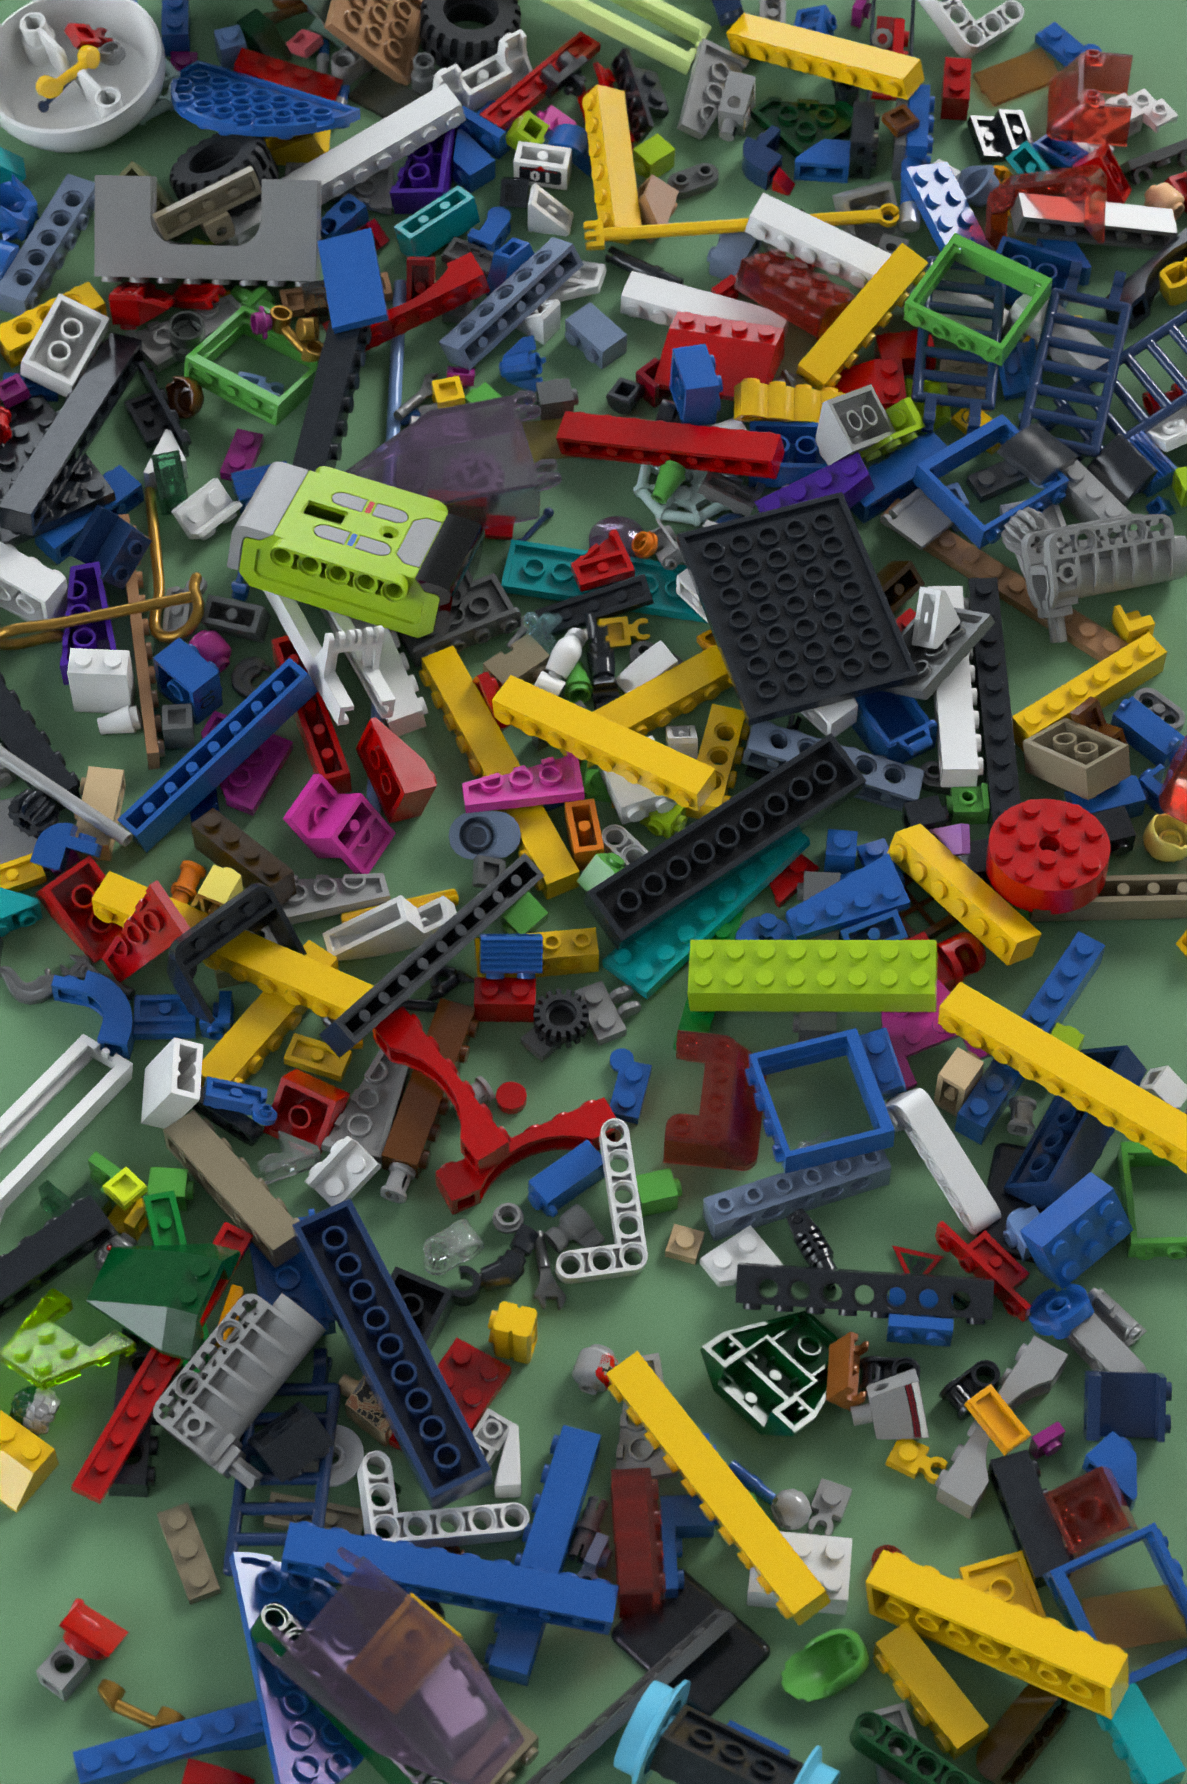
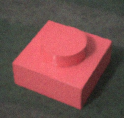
M301 29L285 43L289 53L306 59L324 44L321 35L305 29Z

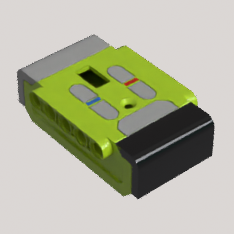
M277 461L269 466L232 531L227 567L239 570V573L249 586L377 626L382 625L383 628L416 638L428 635L434 630L446 635L479 568L485 530L476 521L448 513L446 506L442 502L331 467L321 466L314 472Z

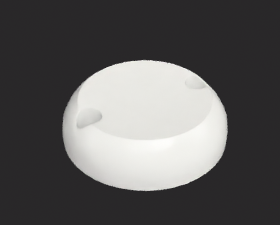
M34 0L18 9L0 25L1 127L28 145L61 153L83 152L100 148L128 133L151 110L159 96L165 78L166 60L164 46L158 28L151 16L132 0ZM67 24H89L93 30H96L98 27L105 28L107 30L105 37L113 38L115 42L120 43L125 49V58L118 65L109 66L100 61L96 69H82L77 73L79 79L73 80L49 104L47 112L39 111L38 103L45 101L47 98L37 93V80L43 75L56 79L78 63L77 53L79 49H76L71 44L70 39L64 32Z

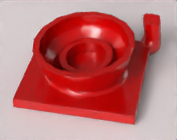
M81 1598L74 1600L67 1616L59 1625V1627L65 1630L63 1634L64 1642L72 1650L95 1660H103L109 1657L129 1633L84 1604V1600Z

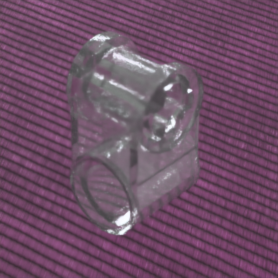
M460 1219L425 1241L423 1245V1253L425 1255L424 1268L432 1275H443L461 1263L476 1257L483 1250L484 1242L466 1219Z

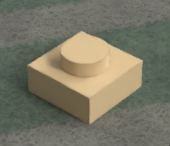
M674 1224L665 1256L696 1265L705 1232Z

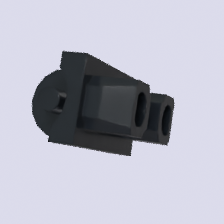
M565 51L555 63L562 70L560 73L550 64L545 67L539 76L541 81L548 87L545 95L552 99L564 89L566 95L581 96L586 90L584 84L586 77L581 75V67L587 63L588 59L583 54L576 59L569 52Z

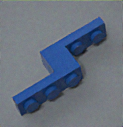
M703 1433L709 1441V1433ZM690 1495L660 1496L659 1509L665 1598H678V1589H684V1569H677V1558L683 1557L682 1538L714 1537V1526L720 1525L716 1519L711 1522L707 1519L699 1507L703 1502L697 1495L694 1497Z

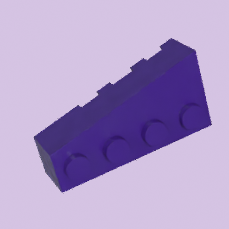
M458 127L450 129L438 136L434 141L426 143L407 156L404 167H401L398 172L396 185L392 186L389 192L395 214H414L451 190L453 156Z
M857 451L754 502L761 513L842 492L850 509L872 492L875 487Z
M99 561L70 567L67 593L68 602L65 616L108 608L103 580L99 578L101 575ZM111 619L65 628L62 640V657L60 658V670L64 685H69L67 670L70 648L117 650Z

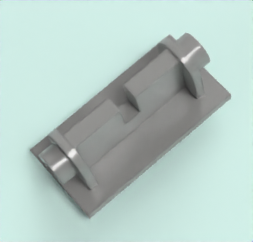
M657 518L656 521L659 527L649 531L658 537V548L655 555L663 568L673 570L680 563L684 562L685 564L677 541L674 542L677 540V536L670 525L664 527Z
M1094 1287L1088 1293L1094 1313L1128 1348L1147 1332L1101 1288L1098 1290Z

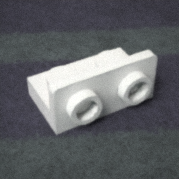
M213 478L171 512L189 539L206 540L216 533L215 528L219 524H225L237 516L236 511L242 507L240 501H232L219 479Z
M349 1136L338 1140L332 1146L331 1153L324 1161L318 1162L311 1168L309 1176L305 1180L331 1206L349 1198L352 1199L382 1167L357 1141Z

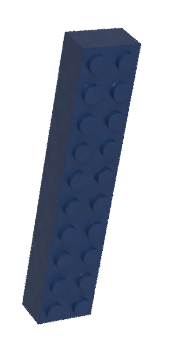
M351 1198L293 1224L295 1241L432 1510L440 1509L492 1484L491 1468Z

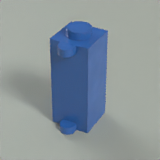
M1133 696L1129 699L1125 698L1120 703L1119 708L1113 713L1111 725L1122 728L1127 744L1154 765L1161 764L1166 769L1171 763L1173 765L1177 764L1183 757L1186 737Z
M1131 775L1089 800L1069 791L1064 792L1066 802L1080 805L1090 813L1125 806L1129 818L1143 815L1145 803L1148 802L1147 790L1140 785L1136 775Z
M587 1139L528 1181L527 1198L536 1210L541 1209L547 1217L551 1216L553 1218L558 1215V1210L602 1178H605L602 1155Z

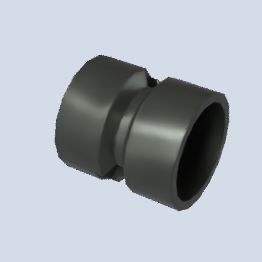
M192 311L176 313L169 321L170 350L173 357L179 362L185 363V357L206 339L204 320L199 314Z

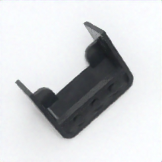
M260 883L250 885L172 942L167 962V975L188 1013L210 1024L216 1021L193 981L197 972V965L245 930L256 932L268 925L279 945L304 956L307 954L274 891L270 887Z

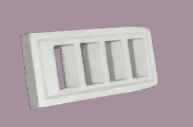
M510 1424L494 1482L496 1498L520 1497L519 1426L517 1424Z

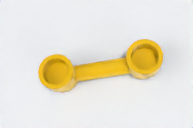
M90 45L82 46L77 53L78 63L56 79L43 75L37 80V93L50 99L58 97L62 93L63 87L75 79L79 71L82 69L87 70L88 68L96 69L99 66L100 53L98 49Z

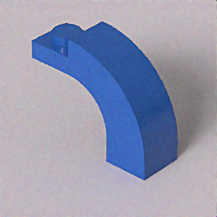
M87 970L84 980L71 975L64 977L54 975L51 984L54 1000L86 1006L98 1012L103 1018L97 1038L98 1043H100V1050L108 1048L110 1056L118 1054L125 1059H130L135 1042L133 1035L134 1021L129 1001L120 987L109 978Z

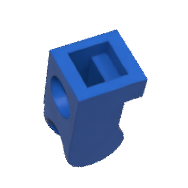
M348 192L321 219V237L327 239L350 233L358 225L362 227L369 222L366 205Z
M501 206L491 208L487 213V220L481 229H471L467 235V242L495 253L502 247L511 232V215L509 210Z

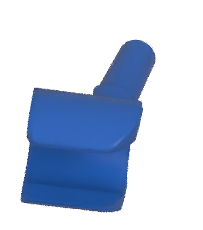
M239 570L236 581H233L231 584L233 590L231 597L246 601L250 586L243 583L244 578L239 573Z

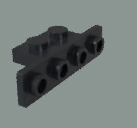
M623 47L613 59L611 67L618 89L624 91L627 116L635 141L642 143L654 127L651 116L665 119L670 111L657 72L635 67L629 48Z
M144 361L138 362L139 377L147 393L124 402L129 417L147 449L158 445L167 429L172 432L184 457H189L188 446L192 443L187 430L180 428L179 416L174 408L170 410L165 390L163 388L159 389L156 385L158 381L153 369H147Z

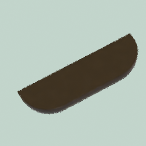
M1028 1684L980 1744L976 1754V1765L982 1776L992 1784H1016L1019 1782L1068 1719L1071 1713L1070 1710L1066 1709L1068 1700Z

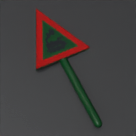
M892 1245L904 1273L933 1275L931 1271L944 1258V1256ZM958 1293L953 1295V1298L965 1308L970 1304Z

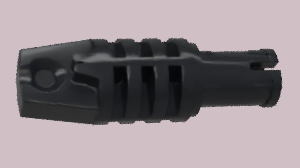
M803 1208L786 1216L794 1242L808 1266L838 1269L832 1260L834 1258L833 1250L819 1227ZM835 1283L827 1284V1290H835Z

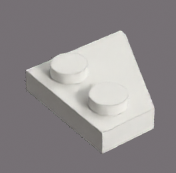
M582 261L584 265L545 301L558 299L559 302L599 293L606 274L605 264Z
M751 1225L700 1258V1265L718 1287L734 1285L736 1283L737 1264L739 1262L783 1265Z

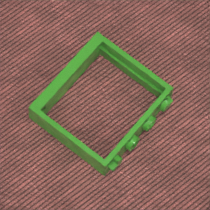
M954 233L905 301L904 320L915 327H921L931 332L938 338H943L956 344L963 350L971 351L988 362L1002 366L1050 297L1052 278ZM955 261L1032 297L1001 343L923 306Z
M243 305L185 357L184 376L195 379L202 388L277 426L311 394L319 361L305 362L301 360L302 354L283 335L277 334L273 330L268 331V339L263 340L262 334L254 335L251 329L250 317L251 313L256 311ZM245 334L311 369L283 395L278 397L217 365L213 361Z
M1120 1142L1117 1162L1122 1207L1133 1228V1231L1125 1237L1127 1257H1137L1140 1260H1149L1154 1257H1169L1170 1259L1186 1257L1187 1237H1137L1130 1167L1177 1165L1165 1158L1157 1157L1150 1149L1138 1142Z

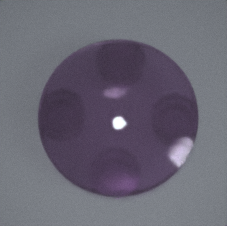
M611 516L600 520L592 527L589 534V548L596 543L600 545L609 537L611 530L617 529L629 557H637L632 550L631 544L634 537L644 530L636 521L623 516Z

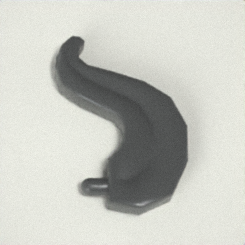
M257 656L244 658L235 666L231 674L233 690L239 696L246 699L257 689L252 685L253 680L261 676L262 671L270 672L271 667L265 665V660Z
M0 966V977L4 979L9 992L18 1002L32 1005L43 1003L53 997L51 984L55 974H51L49 968L44 970L45 975L38 976L36 980L26 983L21 980L11 967Z

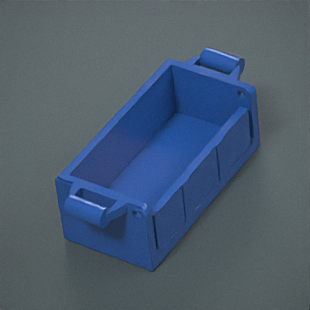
M883 691L855 698L858 705L857 721L851 726L872 755H881L888 758V760L903 764L935 747L938 724L935 720L930 721L915 698Z

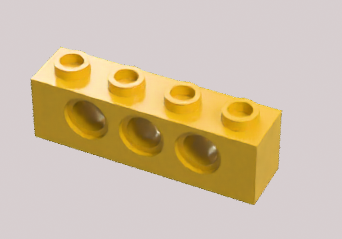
M89 281L62 294L107 316L104 300ZM51 298L46 303L32 310H27L23 314L0 324V353L11 368L21 364L23 357L56 298Z
M712 704L697 760L716 769L715 788L717 789L712 791L699 811L687 807L686 817L700 819L731 798L727 793L729 788L734 789L738 772L734 771L735 764L741 765L744 747H740L742 740L747 741L751 726H748V723H746L743 710Z
M596 927L527 933L541 934L543 936L542 973H535V977L599 972ZM474 938L477 977H486V973H480L479 971L480 938ZM505 973V977H517V973Z

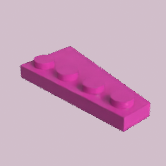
M567 752V756L559 759H554L553 756L542 759L541 764L526 768L525 765L513 768L514 771L506 775L495 773L462 783L466 813L585 800L579 759L570 752Z

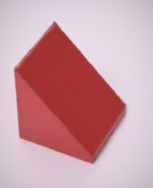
M778 168L772 179V191L790 196L796 184L781 168Z

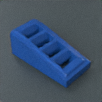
M1050 131L1032 144L1047 164L1071 170L1074 163L1089 154L1086 150L1053 131Z

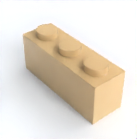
M88 766L86 778L82 777L80 782L82 801L119 825L117 819L121 815L126 790L124 770ZM74 813V818L77 820L76 826L78 827L75 837L78 838L79 833L96 837L95 843L101 845L103 849L100 858L93 856L92 858L111 861L115 840ZM76 852L79 858H86L87 856H89L80 852Z

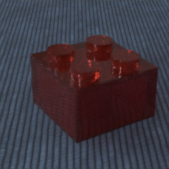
M1100 1466L1044 1494L1071 1555L1081 1557L1138 1530L1113 1472L1107 1467Z

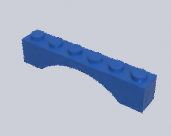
M257 1699L72 1753L80 1784H124L145 1772L182 1759L221 1751L250 1750L267 1745Z

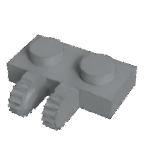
M601 980L574 991V996L578 993L581 995V1001L585 1000L587 1003V1008L589 1009V1028L598 1046L626 1036L627 1029L622 1020L632 1015L634 1016L641 1010V1005L637 1000L622 1004L618 1009L615 1007V1004L629 999L634 992L629 985L616 988L608 994Z

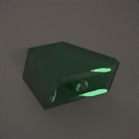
M257 8L236 21V25H240L248 50L286 62L293 59L275 24Z
M179 450L151 455L155 487L162 516L173 515L171 511L188 498Z

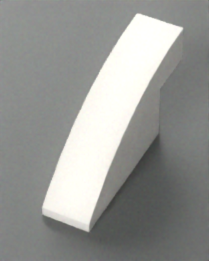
M400 895L324 932L323 937L327 951L337 957L338 961L382 956L418 947L457 912L455 905L445 896H441L416 908Z

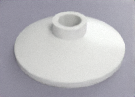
M337 1425L333 1453V1457H338L339 1461L332 1464L329 1487L340 1486L353 1479L357 1475L364 1459V1448L360 1438L351 1429L341 1425ZM312 1460L303 1467V1472H318L319 1461L314 1462Z

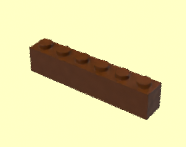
M440 998L426 1035L427 1037L431 1035L440 1047V1054L444 1059L449 1058L454 1063L457 1071L461 1063L466 1064L470 1053V1046L467 1045L470 1037L475 1038L479 1029L480 1021L476 1020V1008ZM417 1070L412 1072L381 1155L382 1169L389 1171L388 1169L392 1162L403 1163L416 1171V1179L419 1178L422 1168H428L431 1159L429 1148L432 1142L436 1143L438 1141L441 1131L440 1118L441 1116H447L451 1104L447 1094L433 1080Z

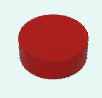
M506 1082L497 1089L496 1104L502 1112L515 1114L522 1111L526 1106L527 1093L521 1084Z

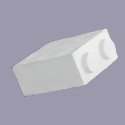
M70 648L67 675L74 712L112 713L128 704L130 707L134 706L136 689L130 651Z
M653 735L648 737L655 741ZM598 766V771L622 825L629 822H638L648 817L649 812L657 810L659 813L669 812L677 804L668 797L656 795L650 789L638 783H630L624 777L612 771H604Z
M174 1037L145 1068L142 1124L164 1129L182 1118L200 1100L203 1044Z

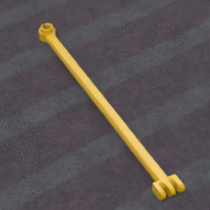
M886 203L880 209L815 213L809 215L832 226L879 223L883 227L890 228L898 223L900 210L896 205ZM890 215L893 219L891 221H887L883 218V216ZM749 218L603 228V220L585 221L583 223L584 230H595L585 232V240H596L586 242L585 248L588 251L604 250L605 242L740 233L745 232Z

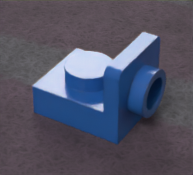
M1161 764L1157 765L1154 769L1149 768L1145 770L1138 779L1140 785L1145 787L1148 793V802L1146 804L1157 814L1168 813L1174 797L1170 789L1161 783L1165 767Z
M219 991V1002L213 1003V1017L216 1021L210 1024L202 1019L199 1020L203 1038L221 1040L233 1026L235 1005L232 991Z

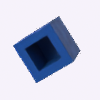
M828 829L824 872L845 874L854 871L858 831Z

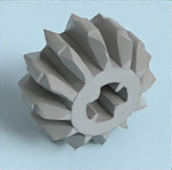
M1029 506L1024 508V510L1020 509L1004 525L1006 529L1001 533L1002 543L1006 545L1005 547L1009 551L1022 557L1021 542L1023 537L1030 532L1050 529L1048 526L1049 521L1041 512H1037ZM1035 541L1031 544V549L1041 547L1043 541Z

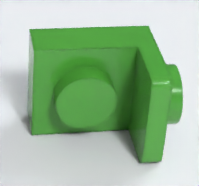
M582 760L580 770L585 799L594 798L595 801L612 803L597 769H589L588 760Z
M97 1151L88 1159L90 1176L100 1186H103L121 1171L120 1168ZM102 1187L99 1190L101 1202L108 1207L113 1200L103 1191Z

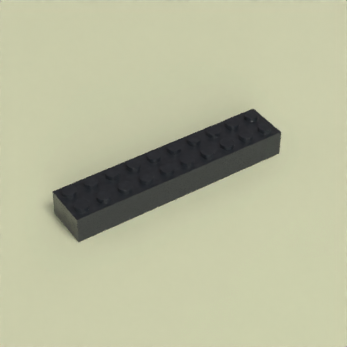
M831 733L587 891L583 903L616 949L620 950L860 793L866 783V779Z

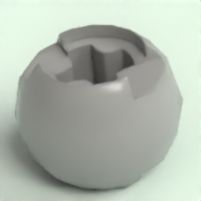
M796 1489L782 1490L774 1497L771 1504L772 1515L776 1523L786 1530H796L808 1523L812 1512L805 1494Z

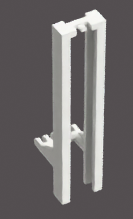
M264 591L337 726L349 724V718L345 711L354 710V704L335 672L338 653L342 652L346 654L381 719L393 717L396 699L379 671L384 640V628L382 625L375 626L374 634L371 627L364 628L362 636L361 629H356L348 616L320 608L333 633H325L323 647H321L296 600Z
M82 1034L0 1117L1 1152L93 1058L111 1068L105 1077L0 1183V1223L6 1208L132 1079V1062L118 1054L111 1057L108 1048L100 1050V1043Z

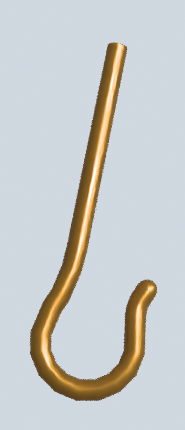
M147 487L144 493L148 534L152 540L150 554L154 588L153 598L165 596V579L156 490L154 487ZM199 572L193 573L190 577L189 591H191L193 611L183 626L174 631H164L160 626L162 609L150 611L149 629L152 636L158 641L172 643L179 637L183 640L199 626L204 615L205 606L200 590L202 576Z
M191 591L64 617L11 624L0 628V650L25 649L45 643L62 641L64 633L57 629L192 603ZM33 632H41V633H37V634H33V635H29V636H25V637L13 638V639H6V638H9V637H12V636H16V635H20V634H27V633H33Z

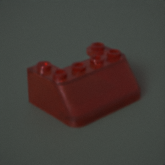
M678 1030L676 1059L705 1063L699 1115L681 1113L673 1115L667 1121L664 1138V1163L747 1171L756 1165L763 1111L758 1112L754 1101L755 1087L754 1085H748L745 1075V1069L749 1068V1054L753 1053L730 1036Z

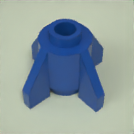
M534 335L522 337L503 356L502 361L499 362L502 378H506L507 382L532 393L536 392V383L543 382V378L536 377V375L542 373V364L546 363V357H540L538 352L532 353L531 351L536 349Z

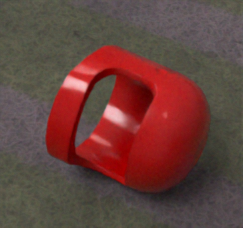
M970 932L957 933L937 944L938 953L955 977L954 987L959 982L963 983L964 977L979 972L986 963L987 954L983 943Z

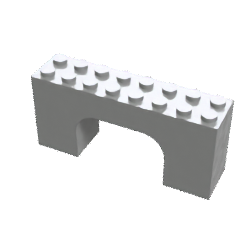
M95 175L94 276H102V282H122V277H129L130 283L149 282V278H157V283L173 284L177 283V278H185L184 284L204 283V279H212L213 285H229L231 280H240V285L256 286L259 285V280H267V286H286V281H295L296 287H305V285L306 287H311L314 285V282L320 281V254L317 242L321 240V181L262 179L261 224L254 238L242 245L179 244L171 240L165 241L161 237L152 214L157 212V177Z

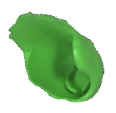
M847 1628L830 1630L816 1636L805 1645L804 1649L793 1654L785 1662V1670L780 1674L783 1678L781 1685L786 1693L791 1694L796 1699H804L807 1703L829 1698L845 1686L854 1684L867 1670L869 1665L867 1647L858 1633Z

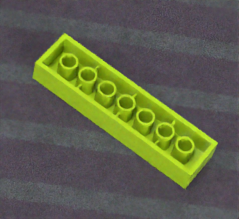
M690 940L687 990L690 1011L936 1012L937 942L936 940Z

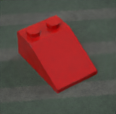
M902 358L873 359L853 366L850 369H844L840 373L841 379L834 387L838 389V392L846 394L872 385L884 410L907 398Z
M376 717L370 718L356 746V752L388 822L393 823L421 816L437 787L434 773L429 770L426 761L381 721Z
M89 855L40 889L35 895L53 920L84 954L95 963L104 956L115 937L122 932L123 927L113 922H103L94 915L91 899L106 876L92 856Z

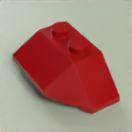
M122 282L109 294L113 325H120L122 330H136L137 326L165 312L175 303L174 296L164 290L155 289V285L151 282Z

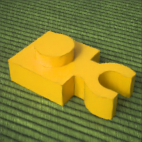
M627 616L605 618L597 621L598 625H608L609 635L606 636V640L610 641V648L630 646L631 638L637 641H645L650 638V634L643 635L638 631L639 625L648 623L646 618H639L632 624H628Z
M897 1439L886 1459L885 1465L913 1479L920 1472L924 1474L925 1479L929 1483L935 1484L939 1475L934 1474L931 1469L938 1467L941 1470H946L948 1462L941 1457H928L930 1448L913 1439Z

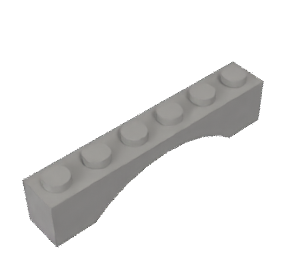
M1034 1336L1029 1345L1023 1343L1015 1356V1360L1018 1362L1013 1370L1007 1368L999 1382V1385L1002 1386L998 1392L999 1395L1013 1411L1030 1399L1049 1393L1065 1368L1068 1354ZM976 1420L973 1421L967 1432L970 1438L965 1446L960 1443L951 1458V1461L954 1463L950 1470L943 1469L935 1483V1487L938 1488L936 1500L969 1520L984 1498L989 1482L986 1468V1453L991 1439Z

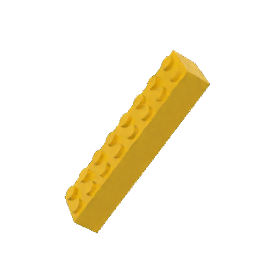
M883 1549L865 1581L869 1614L896 1626H900L908 1621L919 1636L1109 1719L1113 1718L1129 1687L1128 1654L1118 1646L1100 1643L1083 1631H1072L1063 1627L1061 1623L1053 1618L1044 1619L1033 1614L1022 1605H1012L1002 1601L999 1596L992 1592H982L972 1588L962 1579H951L942 1575L934 1567L916 1564L901 1553L895 1552L893 1554Z

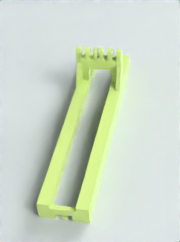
M541 0L685 75L688 74L695 60L699 42L703 38L707 40L712 28L709 24L662 0H610L695 44V48H690L688 52L589 0Z

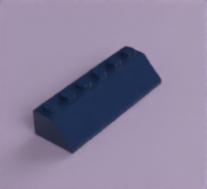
M1127 1045L1082 1049L1080 1051L1137 1086H1140V1082L1147 1071ZM1055 1095L1003 1189L1006 1193L1045 1210L1092 1171L1115 1128L1103 1125L1098 1118L1086 1111L1078 1110L1071 1102L1059 1095Z

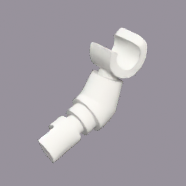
M571 628L563 638L559 639L551 652L545 668L548 673L542 671L534 686L559 696L566 683L561 679H567L582 655V647L588 639L586 628Z

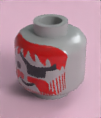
M592 1344L590 1347L583 1348L579 1352L572 1370V1377L579 1384V1389L587 1394L594 1395L597 1392L607 1391V1387L611 1383L606 1373L618 1365V1360L610 1348L600 1344Z

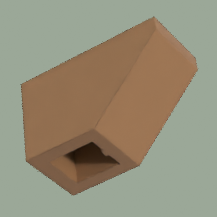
M654 175L646 179L637 190L642 225L668 224L669 218L675 212L678 205L675 201L679 191ZM657 238L646 239V241L652 244Z

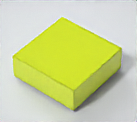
M124 1167L102 1186L103 1191L124 1211L148 1192L147 1186L127 1167Z

